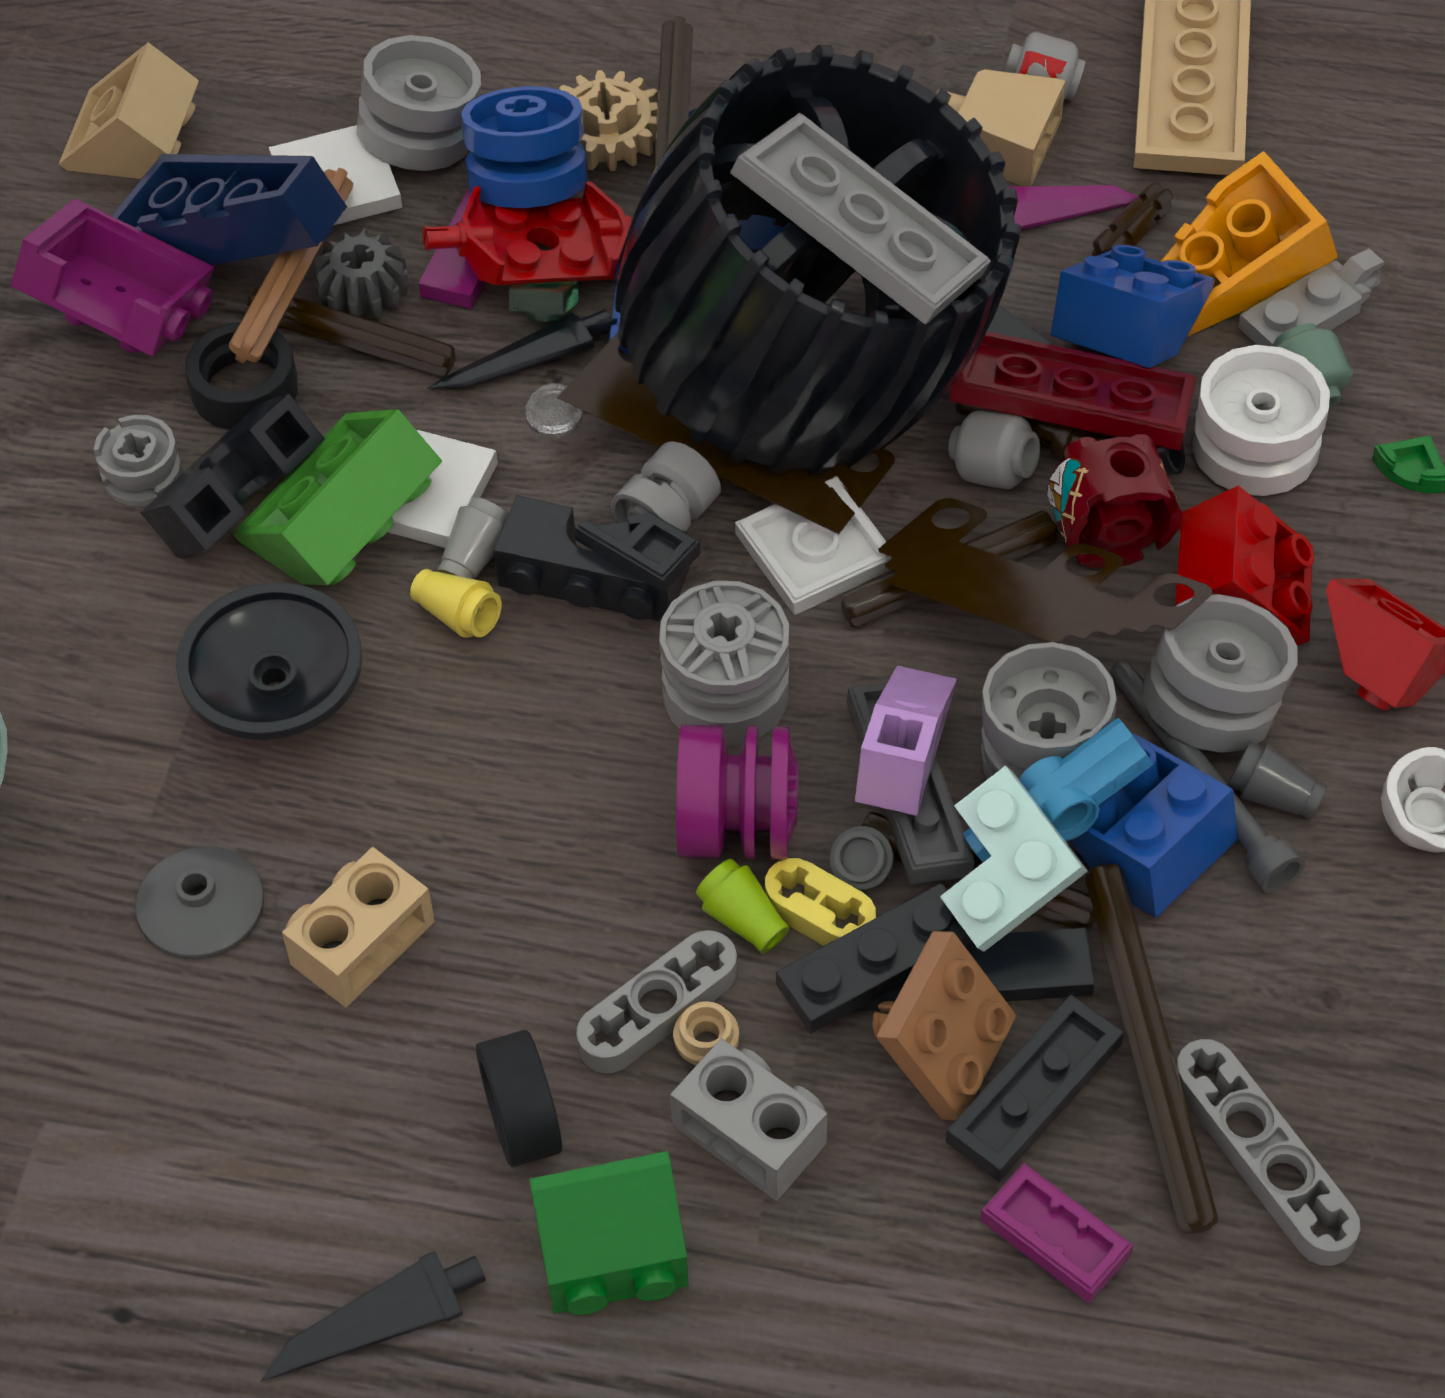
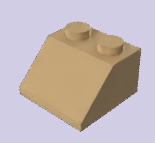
M149 42L146 43L89 89L59 165L67 171L141 179L161 154L178 153L181 142L177 140L180 129L188 122L195 110V104L191 101L199 80Z

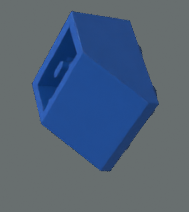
M1115 245L1108 252L1098 256L1086 257L1084 262L1061 271L1050 336L1151 368L1178 354L1213 290L1215 278L1196 273V267L1184 261L1166 260L1160 262L1145 257V250L1139 247Z
M1134 733V738L1154 765L1098 805L1100 810L1094 824L1085 833L1070 840V842L1091 869L1100 864L1119 865L1123 870L1132 904L1157 918L1238 840L1234 792L1227 785Z

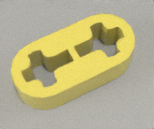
M787 858V860L778 861L768 870L765 876V893L781 919L789 927L822 946L876 918V908L866 894L808 861L800 858ZM798 883L804 885V895L795 892L789 898L782 896V886L787 889H793ZM850 914L858 916V926L848 923L843 929L836 927V917L845 920Z

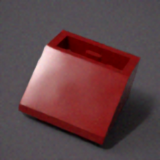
M1239 485L1183 511L1177 575L1210 586L1212 589L1211 595L1220 594L1245 599L1268 610L1288 628L1296 645L1309 642L1310 613L1313 609L1311 584L1314 552L1313 545L1309 543L1307 538L1295 532L1274 515L1267 505L1258 502ZM1177 584L1175 606L1194 597L1193 590L1188 586Z

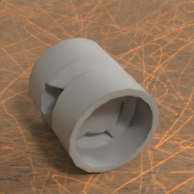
M667 442L644 464L641 474L634 475L613 497L610 502L611 512L616 523L627 522L630 515L653 513L680 530L687 531L691 525V520L698 519L721 493L720 481L715 470L697 451L682 443Z

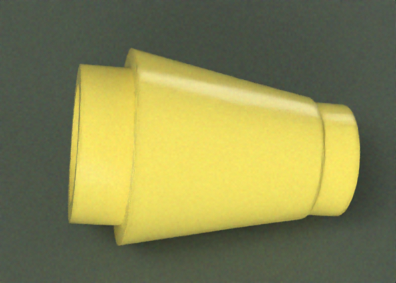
M424 569L416 575L410 589V596L414 602L420 604L424 609L464 638L486 636L495 627L500 617L502 608L501 598L497 593L493 592L492 586L485 581Z

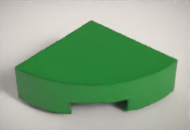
M1431 435L1375 445L1372 460L1388 479L1416 492L1445 493V466Z

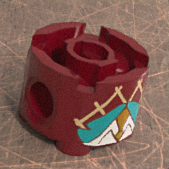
M1138 434L1130 438L1116 437L1100 441L1091 437H1084L1066 446L1064 449L1065 460L1058 464L1050 476L1047 495L1066 548L1075 544H1089L1120 555L1123 559L1121 566H1126L1145 559L1141 549L1155 542L1159 551L1172 540L1180 529L1183 513L1162 459L1150 436ZM1076 555L1078 562L1086 567L1102 569L1105 567L1104 559L1098 555Z

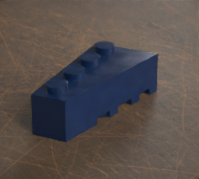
M161 154L112 217L210 265L318 246L319 243L328 238L332 233L333 225L345 211L347 205L313 156Z

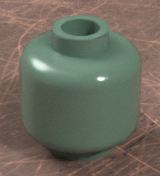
M1307 323L1293 327L1276 338L1273 344L1274 347H1282L1305 357L1322 373L1330 390L1329 409L1336 406L1343 398L1341 392L1351 382L1353 371L1335 333L1326 328H1317L1313 323Z

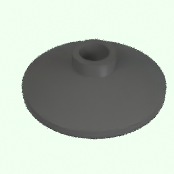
M211 846L188 848L166 857L146 875L137 893L136 916L146 939L160 951L183 959L210 958L233 949L243 942L254 930L263 911V887L253 866L237 853ZM206 888L198 895H188L194 889Z

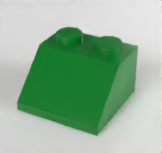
M668 1151L529 1179L553 1314L566 1311L574 1315L591 1314L602 1310L609 1302L634 1297L643 1301H654L672 1295L678 1288L689 1286L687 1254Z

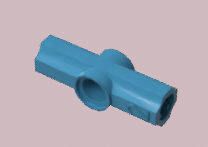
M1117 718L1066 757L1049 756L1035 762L1023 772L1019 781L1066 842L1082 835L1094 824L1100 810L1098 805L1154 765V763L1124 723ZM971 828L963 833L966 841L982 862L991 857Z

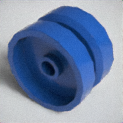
M522 86L486 93L466 104L461 112L465 146L470 151L465 159L467 180L471 194L475 186H480V201L499 207L531 208L547 206L569 199L583 190L588 180L586 153L583 145L580 144L584 136L583 108L578 98L567 91L550 87Z

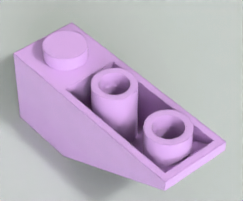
M902 666L895 668L875 704L861 747L855 802L918 815L957 685L956 678Z

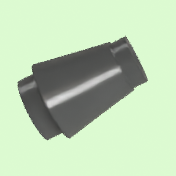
M1252 741L1248 743L1228 783L1229 787L1241 792L1240 799L1295 815L1300 814L1310 820L1315 814L1328 787L1317 781L1315 777L1268 742L1265 747H1262Z

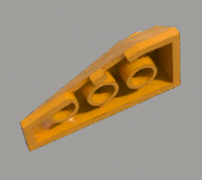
M1263 151L1215 185L1206 196L1208 204L1191 225L1183 224L1174 235L1176 243L1160 262L1166 260L1184 261L1194 265L1196 273L1215 278L1213 290L1187 335L1188 337L1254 307L1316 269L1328 265L1337 259L1338 255L1327 220Z

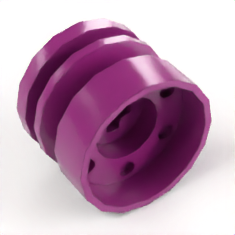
M681 724L678 743L676 789V842L678 858L720 859L724 848L726 832L740 831L745 860H755L757 831L770 832L771 860H787L788 845L797 826L799 763L790 742V727L774 726L772 755H758V726H748L741 754H728L723 725Z

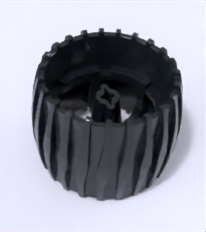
M817 45L810 53H795L792 47L778 49L768 60L763 62L752 59L742 65L729 79L722 82L692 113L668 146L648 180L627 234L618 276L615 310L620 313L619 342L622 348H628L633 360L632 374L637 383H646L658 399L656 409L664 417L670 414L674 415L682 424L692 430L689 438L699 445L705 439L720 449L730 452L729 461L741 464L747 459L769 465V473L783 474L789 468L808 469L809 475L824 474L832 467L844 463L848 468L859 464L898 439L941 399L972 358L994 319L1008 284L1020 239L1021 227L1014 220L1018 204L1016 189L1007 187L1003 177L1006 163L1000 152L991 153L980 138L983 127L974 117L967 122L948 104L951 95L941 88L937 94H934L928 88L912 80L911 77L914 70L905 65H902L896 72L888 67L874 63L873 53L860 50L855 57L834 54L831 45ZM797 114H803L982 252L991 262L976 282L926 325L862 275L865 289V315L845 311V302L835 298L829 304H826L830 297L856 270L733 176L730 172L737 158ZM727 214H735V216L728 217ZM752 214L773 218V225L782 228L788 222L790 223L762 250L756 253L749 248L739 235L742 226L738 220H749Z

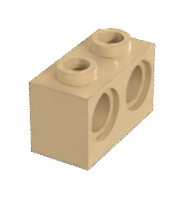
M374 847L370 848L357 862L352 861L343 866L336 874L332 885L312 904L303 905L292 915L286 929L282 931L290 965L347 1008L435 922L429 888ZM376 899H387V901L379 905H367ZM329 942H343L335 948H321Z

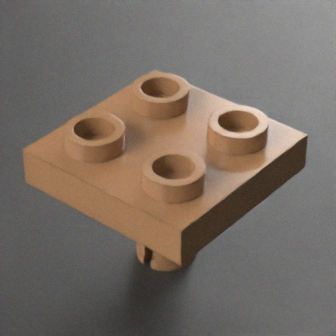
M933 931L895 1002L884 1001L879 1004L878 1008L881 1012L889 1013L875 1012L872 1025L878 1041L942 1120L955 1121L973 1102L1017 1015L954 932Z

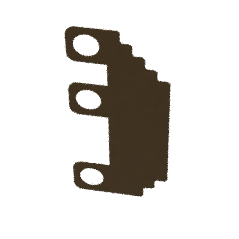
M944 498L936 501L878 548L879 553L891 557L885 563V568L896 571V574L888 580V584L1047 642L1059 643L1066 636H1073L1083 640L1087 639L1093 632L1116 636L1120 631L1127 628L1143 633L1155 625L1172 630L1178 627L1212 594L1210 586L1173 573L1158 575L1130 601L1096 590L1103 581L1123 564V559L1118 554L1089 544L1070 546L1047 567L1039 570L961 543L959 541L986 519L987 512L983 508L953 498ZM946 508H960L967 511L970 515V519L965 525L953 529L935 526L932 523V517L936 512ZM1094 554L1104 559L1105 567L1096 574L1079 576L1070 573L1066 569V563L1076 555ZM1167 584H1182L1188 586L1194 592V597L1190 602L1175 607L1157 603L1153 595L1158 588Z

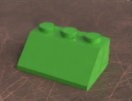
M399 409L346 413L324 436L325 440L280 482L232 534L240 543L302 585H334L343 580L356 565V561L353 558L367 543L370 544L379 540L391 529L394 524L392 516L405 502L408 503L415 500L428 489L432 482V479L429 477L430 474L442 463L441 458Z

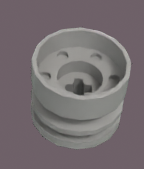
M741 581L708 582L688 589L673 600L661 619L659 638L663 703L671 721L679 729L681 724L723 725L727 745L731 746L743 744L748 726H758V739L761 738L774 726L778 725L789 704V622L781 605L763 589Z
M1055 642L1027 644L1005 654L989 670L982 689L983 727L981 730V759L984 776L989 779L1006 765L1019 779L1023 772L1035 762L1049 756L1066 757L1113 722L1116 715L1117 697L1113 678L1102 663L1078 647Z

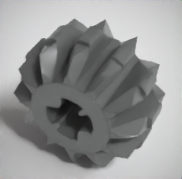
M364 228L359 236L350 237L342 231L339 243H323L322 255L314 258L315 265L313 266L316 294L321 300L322 305L360 317L371 314L378 320H380L383 308L398 310L400 296L407 294V286L409 284L406 261L400 246L392 245L386 233L372 238L366 228Z

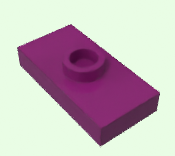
M1025 1163L1022 1164L981 1210V1222L1089 1304L1132 1255L1134 1246L1132 1243Z

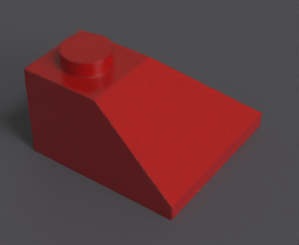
M1331 579L1326 587V593L1344 675L1360 685L1356 691L1359 696L1380 709L1388 711L1391 706L1394 708L1414 706L1445 673V627L1371 579Z

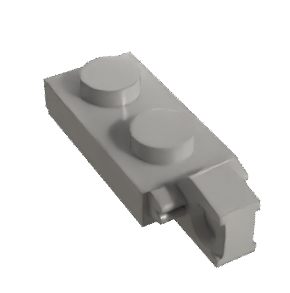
M1367 249L1350 257L1344 265H1341L1337 260L1330 262L1327 266L1316 269L1240 314L1238 328L1256 345L1273 347L1274 341L1278 336L1302 324L1313 323L1317 328L1332 330L1360 313L1361 305L1370 297L1371 289L1380 284L1381 280L1379 277L1384 261L1372 250Z

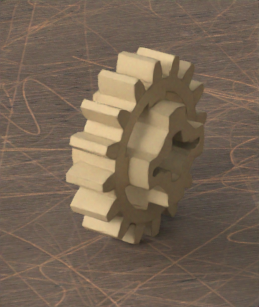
M598 70L595 75L596 80L588 81L585 77L579 75L576 76V88L573 89L565 85L560 86L559 90L567 91L578 98L583 108L584 136L580 144L583 145L586 153L587 170H594L599 162H606L610 171H616L617 161L625 160L626 163L634 166L637 165L636 153L640 152L648 156L654 153L653 142H655L658 91L655 88L645 90L643 78L639 77L629 83L625 81L624 71H619L611 79L606 78L602 70Z

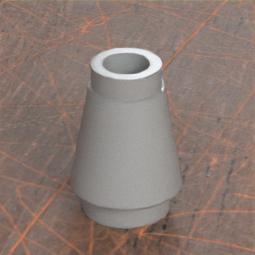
M478 497L472 498L467 506H461L456 515L437 572L475 579L495 556L494 548L508 513L498 505Z

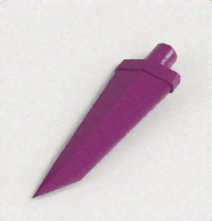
M1113 185L1008 187L1016 189L1018 204L1014 220L1015 223L1020 225L1021 230L1127 206L1133 200L1139 198V196Z

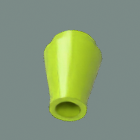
M728 859L713 869L696 890V895L704 902L702 911L750 942L761 954L769 952L779 944L790 929L777 913L748 865L740 867L734 859Z

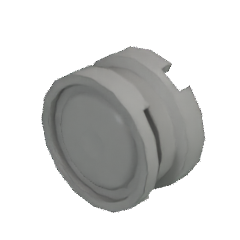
M130 415L119 418V425L110 431L104 427L96 438L93 451L105 492L114 501L124 505L147 506L182 474L183 470L172 429L163 420L150 415Z

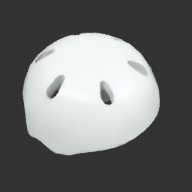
M1437 747L1420 748L1400 758L1389 772L1381 795L1383 814L1393 834L1408 846L1435 853L1445 852V793L1441 791L1445 786V750ZM1408 781H1412L1413 783V792H1411Z

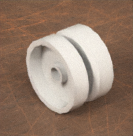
M1252 345L1232 349L1215 359L1201 380L1198 410L1196 411L1193 429L1192 452L1199 468L1216 484L1231 489L1239 485L1250 495L1256 496L1288 492L1307 480L1318 462L1322 433L1325 430L1329 412L1330 390L1322 373L1305 357L1282 347Z

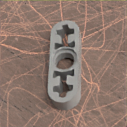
M716 931L696 932L586 1012L577 1026L578 1050L583 1063L590 1069L600 1073L621 1071L670 1035L674 1030L678 1017L688 1007L698 1002H713L733 986L737 977V953L732 941L724 934ZM702 957L704 960L711 962L719 958V969L713 971L710 967L704 966L697 971L696 959ZM688 979H690L691 992L687 990L684 983ZM654 989L669 991L676 998L675 1005L669 1011L660 1014L647 1012L640 1006L639 1001L645 993ZM624 1011H628L631 1021L625 1024ZM602 1031L606 1036L610 1037L618 1032L619 1045L612 1047L609 1043L603 1042L596 1046L595 1034Z

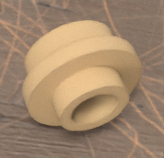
M709 1001L695 1003L678 1017L673 1030L674 1045L683 1059L697 1065L721 1038L737 1049L739 1044L738 1023L728 1010L717 1003ZM704 1032L713 1033L718 1037V1039L711 1042L695 1040L699 1034Z

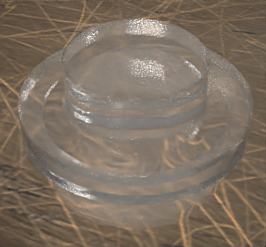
M557 383L546 384L533 392L525 409L527 424L533 432L543 437L559 438L571 434L580 426L583 419V411L557 398L567 386Z

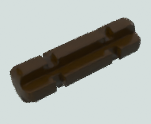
M1159 183L1148 185L1138 195L1139 198L1133 200L1109 225L1110 229H1105L1093 241L1094 249L1092 250V256L1108 252L1115 245L1135 246L1156 224L1155 220H1160L1171 209L1172 192L1169 189H1163Z

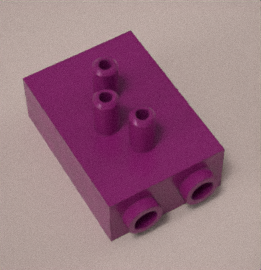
M74 198L23 238L10 287L65 313L64 318L71 325L81 326L87 324L120 340L119 345L126 352L136 353L142 351L153 357L169 341L176 343L183 335L188 323L193 319L199 321L204 317L214 295V291L208 288L214 266Z

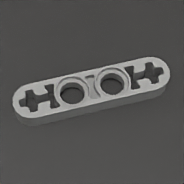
M1199 1039L1188 1043L1181 1050L1176 1066L1189 1109L1293 1245L1308 1261L1321 1266H1334L1344 1262L1352 1254L1361 1230L1360 1218L1355 1208L1232 1051L1224 1044L1212 1039ZM1196 1064L1205 1071L1213 1068L1218 1070L1215 1085L1206 1076H1201L1197 1079L1193 1077ZM1219 1091L1224 1098L1215 1106ZM1238 1111L1252 1113L1260 1119L1264 1131L1252 1138L1240 1137L1229 1129L1226 1118ZM1278 1163L1290 1164L1301 1172L1304 1177V1184L1293 1191L1281 1190L1269 1181L1267 1170L1272 1165ZM1314 1195H1317L1313 1210H1311L1307 1203ZM1317 1218L1326 1227L1332 1226L1335 1223L1341 1227L1337 1241L1329 1234L1320 1237L1313 1234Z

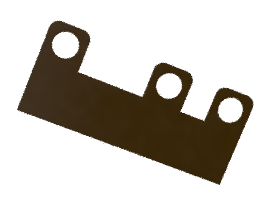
M618 332L557 397L659 448L664 443L671 441L685 444L704 457L715 470L717 476L838 535L854 516L855 512L841 499L834 488L829 487L825 482L837 476L844 485L843 488L860 508L895 462L894 455L884 448L875 453L879 459V465L870 472L852 470L844 463L834 466L824 474L809 475L808 469L790 468L783 474L769 473V465L747 459L741 464L729 461L730 452L720 449L705 439L699 445L689 438L692 430L682 424L674 415L670 414L664 417L656 409L658 402L656 396L646 383H637L632 374L633 364L622 359L618 353V347L620 346Z

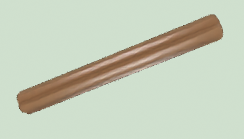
M338 168L337 171L327 169L324 173L343 201L346 202L353 189V182L346 177L348 172L342 168ZM324 241L315 247L278 254L229 342V349L236 354L235 360L244 364L247 360L256 363L261 359Z

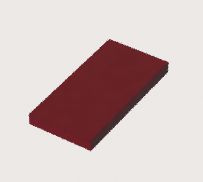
M987 331L972 358L952 384L949 401L1114 437L1130 438L1134 435L1145 434L1152 438L1156 446L1180 451L1197 377L1158 367L1147 368L1125 360Z

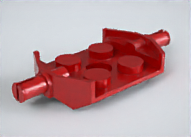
M586 182L583 198H569L551 205L531 208L499 207L481 202L480 186H475L462 215L461 222L456 223L455 226H424L422 230V242L425 250L456 248L459 257L464 256L478 279L493 285L614 279L617 274L633 217L624 215L623 209L593 182ZM534 243L547 245L552 250H540Z

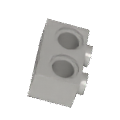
M722 1038L670 1094L672 1126L776 1201L779 1200L827 1144L828 1113L825 1112L819 1099L809 1090L801 1086H794L792 1088L772 1074L768 1064L755 1052L749 1049L739 1051ZM725 1090L735 1091L741 1095L732 1101H720L713 1097L716 1093ZM773 1128H786L795 1134L786 1139H773L765 1133Z

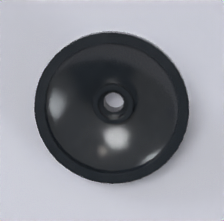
M278 582L244 587L230 592L211 603L198 614L185 631L176 657L177 678L183 697L191 710L202 721L218 731L239 738L255 740L278 739L296 735L319 725L331 717L352 694L362 667V648L359 633L347 611L334 599L318 590L303 585ZM273 682H282L277 685L268 686Z

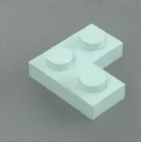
M1005 765L954 805L991 857L940 897L976 947L985 952L1088 871L1013 771Z

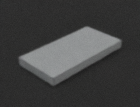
M797 114L741 154L730 172L925 325L976 282L991 262L982 252L803 114Z

